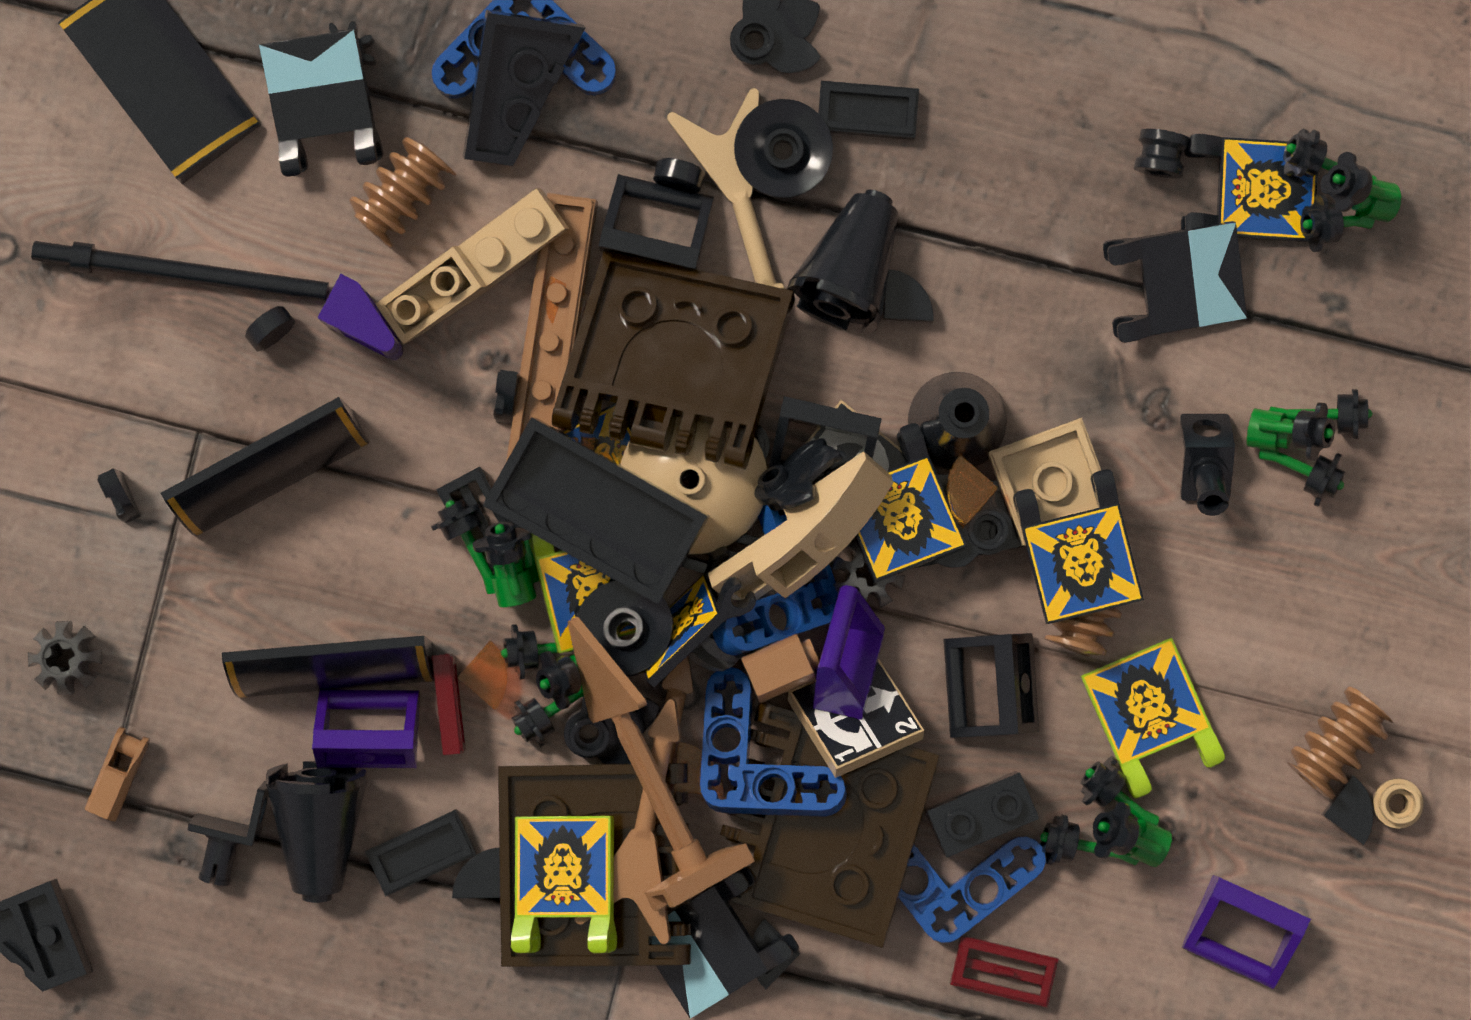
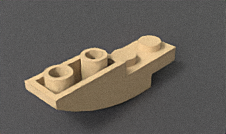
M536 188L459 246L451 247L378 301L376 306L401 342L407 344L533 259L535 253L567 231L569 227L543 190Z
M863 451L814 484L815 498L794 508L784 509L787 521L710 571L708 576L712 588L720 594L723 584L728 579L736 577L741 581L742 585L738 591L733 593L731 598L734 600L743 599L750 591L755 594L757 600L772 589L784 598L788 597L824 569L853 540L883 501L893 484L892 476Z

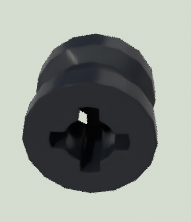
M1141 129L1139 141L1143 145L1142 154L1135 159L1134 170L1152 176L1182 178L1184 166L1180 162L1181 154L1188 148L1189 137L1173 131Z

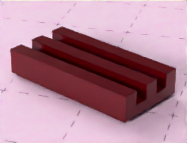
M453 654L432 656L443 755L464 753L466 744L456 656H453Z
M964 935L960 937L953 973L949 982L950 985L1048 1007L1059 960L1057 957ZM971 948L1046 966L1045 973L1042 975L967 957L968 951ZM967 967L1042 985L1040 994L964 977V968Z

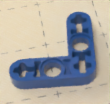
M493 0L437 58L433 64L432 78L441 94L448 98L457 99L465 97L473 91L476 67L473 62L464 69L463 75L466 81L461 86L456 82H452L448 86L443 84L447 78L443 69L448 64L457 68L466 60L465 54L459 51L464 45L468 46L471 54L478 60L479 49L475 45V36L483 28L486 10L513 14L512 11L515 7L513 0ZM553 0L531 1L533 9L541 17H543L546 9H549L553 14L545 19L577 24ZM521 11V12H519V13L517 14V15L529 16V15H528L526 12H524V11ZM584 31L567 60L577 53L581 43H585L589 48L582 51V56L593 65L599 61L605 63L602 69L605 79L602 82L592 79L586 83L582 80L585 76V70L575 59L571 67L564 65L565 68L562 74L583 93L596 96L604 94L611 89L615 82L616 69L611 56Z
M763 505L759 515L764 535L787 521L786 515L780 516L778 511L771 510L768 505ZM828 564L813 577L815 582L803 585L788 597L784 598L777 593L756 601V605L750 612L726 619L713 631L714 641L718 648L731 656L741 655L794 634H800L830 623L838 597V592L833 585L836 581L830 565ZM820 598L822 607L814 609L811 600ZM772 604L783 609L787 621L784 630L777 629L770 621L769 610ZM753 621L755 631L738 637L734 636L733 627Z
M731 667L725 671L714 672L708 679L706 686L700 777L701 794L707 805L716 812L733 814L823 817L840 811L847 797L846 786L842 777L835 778L828 767L749 764L753 692L750 681L746 674L737 668ZM727 681H735L737 689L743 691L742 694H734L732 702L734 716L743 714L741 719L725 715V701L722 694L717 693V690L725 689ZM714 713H718L723 716H717L714 718ZM727 727L734 728L741 736L737 748L730 752L717 750L713 746V738L717 731ZM711 761L726 765L740 762L739 767L729 765L728 777L731 785L737 787V789L728 791L727 799L720 800L716 791L710 790L711 786H718L721 782V768L719 764L711 766ZM769 778H781L788 786L785 797L773 803L762 799L759 793L762 783ZM803 778L801 782L803 789H818L820 781L827 780L831 789L837 790V793L829 794L826 803H819L814 793H801L803 802L795 803L797 790L794 779Z
M1016 836L1005 842L947 887L914 845L912 850L913 857H910L908 867L918 866L924 869L928 876V884L923 892L916 895L908 894L901 888L899 899L933 940L941 943L952 942L960 938L1038 877L1046 863L1045 852H1042V846L1035 839L1026 836ZM1018 845L1023 850L1032 847L1036 853L1031 858L1034 867L1028 872L1022 867L1011 872L1008 876L1016 880V883L1007 889L1002 875L991 868L990 865L999 859L1002 868H1004L1014 860L1015 857L1011 850ZM979 875H989L997 883V895L988 903L981 904L975 902L969 893L971 881ZM960 890L965 903L977 911V913L968 919L964 910L961 911L952 920L956 928L950 933L944 928L937 931L933 930L931 924L936 920L933 911L938 907H941L944 911H949L955 907L958 902L951 898V895Z

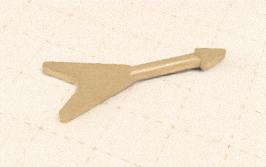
M755 88L750 89L730 129L723 135H714L674 112L669 113L667 116L669 124L722 194L732 203L755 282L784 289L782 283H776L751 200L753 187L741 175L734 155V142L737 130L746 115L759 105V91Z

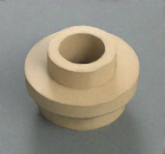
M1391 779L1382 783L1377 788L1373 797V810L1376 817L1384 825L1397 829L1406 828L1414 824L1421 816L1423 797L1420 790L1412 782L1404 779ZM1395 794L1402 795L1406 803L1405 808L1399 813H1394L1389 807V800Z

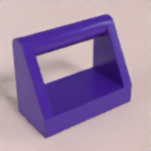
M340 274L318 319L329 329L388 359H399L403 355V346L368 292L355 280Z
M844 585L840 587L817 669L813 709L862 720L884 640L885 627L860 592L853 586Z
M319 690L312 750L317 768H417L419 690ZM330 709L406 710L404 730H329Z
M1213 875L1183 941L1182 948L1274 989L1301 942L1311 919ZM1220 900L1286 930L1271 966L1201 935Z

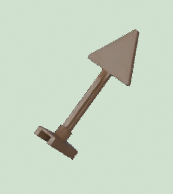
M575 617L568 621V627L581 677L589 719L592 723L609 718L613 720L618 738L672 845L673 850L671 854L679 868V872L645 892V895L653 911H657L666 905L674 908L755 862L746 843L726 847L706 856L699 840L693 839L639 727L629 715V712L636 711L647 705L645 698L580 618Z

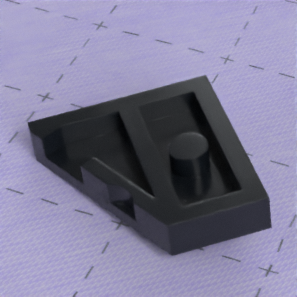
M57 879L0 901V953L11 963L21 966L25 976L42 992L93 972Z

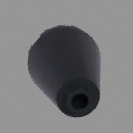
M869 189L865 193H856L851 197L789 281L787 289L792 290L800 298L797 307L801 311L818 321L847 331L850 322L863 324L860 333H870L877 330L883 313L898 220V211L892 206L893 200L889 196Z
M949 372L932 378L918 390L909 409L908 424L916 423L919 425L932 464L948 470H956L957 468L971 469L989 459L987 453L1000 447L1006 432L1007 417L1001 397L987 381L966 372ZM961 407L970 414L971 421L960 422L957 420L954 413L955 408Z
M303 761V769L296 772L288 773L287 763L275 766L266 773V786L292 891L301 894L303 901L311 903L327 902L332 900V894L340 892L343 888L367 783V771L365 769L356 774V768H317L315 761Z

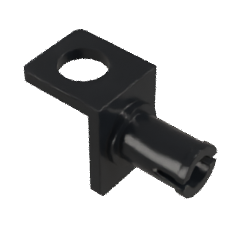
M1181 414L1180 426L1184 444L1180 489L1181 499L1183 501H1198L1197 507L1205 515H1219L1228 508L1229 503L1227 501H1229L1231 495L1235 442L1230 416L1228 414ZM1206 425L1217 428L1220 433L1216 436L1206 437L1197 434L1193 429Z
M266 781L257 790L249 825L199 813L189 821L188 831L203 834L208 838L202 869L198 877L201 881L209 884L211 878L215 877L218 865L214 885H230V876L237 845L253 846L261 835L269 800Z

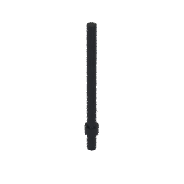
M34 241L31 259L34 261L70 265V271L91 273L93 269L324 302L327 300L329 282L95 249V244L76 241L73 242L72 246Z

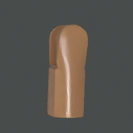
M119 727L84 808L86 811L116 822L147 751L150 738L144 736L142 740L127 735L126 728ZM118 752L133 758L128 771L113 765Z

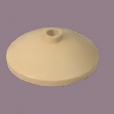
M676 416L675 429L666 452L632 445L629 441L621 460V466L710 515L689 554L713 552L720 547L731 545L740 539L759 517L763 505L758 502L754 492L760 475L767 470L766 459L759 442L754 438L753 450L745 470L725 466L724 455L731 428H727L726 442L719 462L715 463L705 460V444L709 438L712 424L697 421L694 445L689 455L675 454L676 438L682 420L681 417ZM690 469L696 471L700 479L699 484L694 489L685 488L681 481L683 473Z

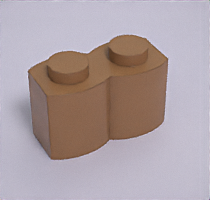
M797 634L741 657L760 703L816 680L813 670L817 669L819 665L817 654L810 639L800 642Z

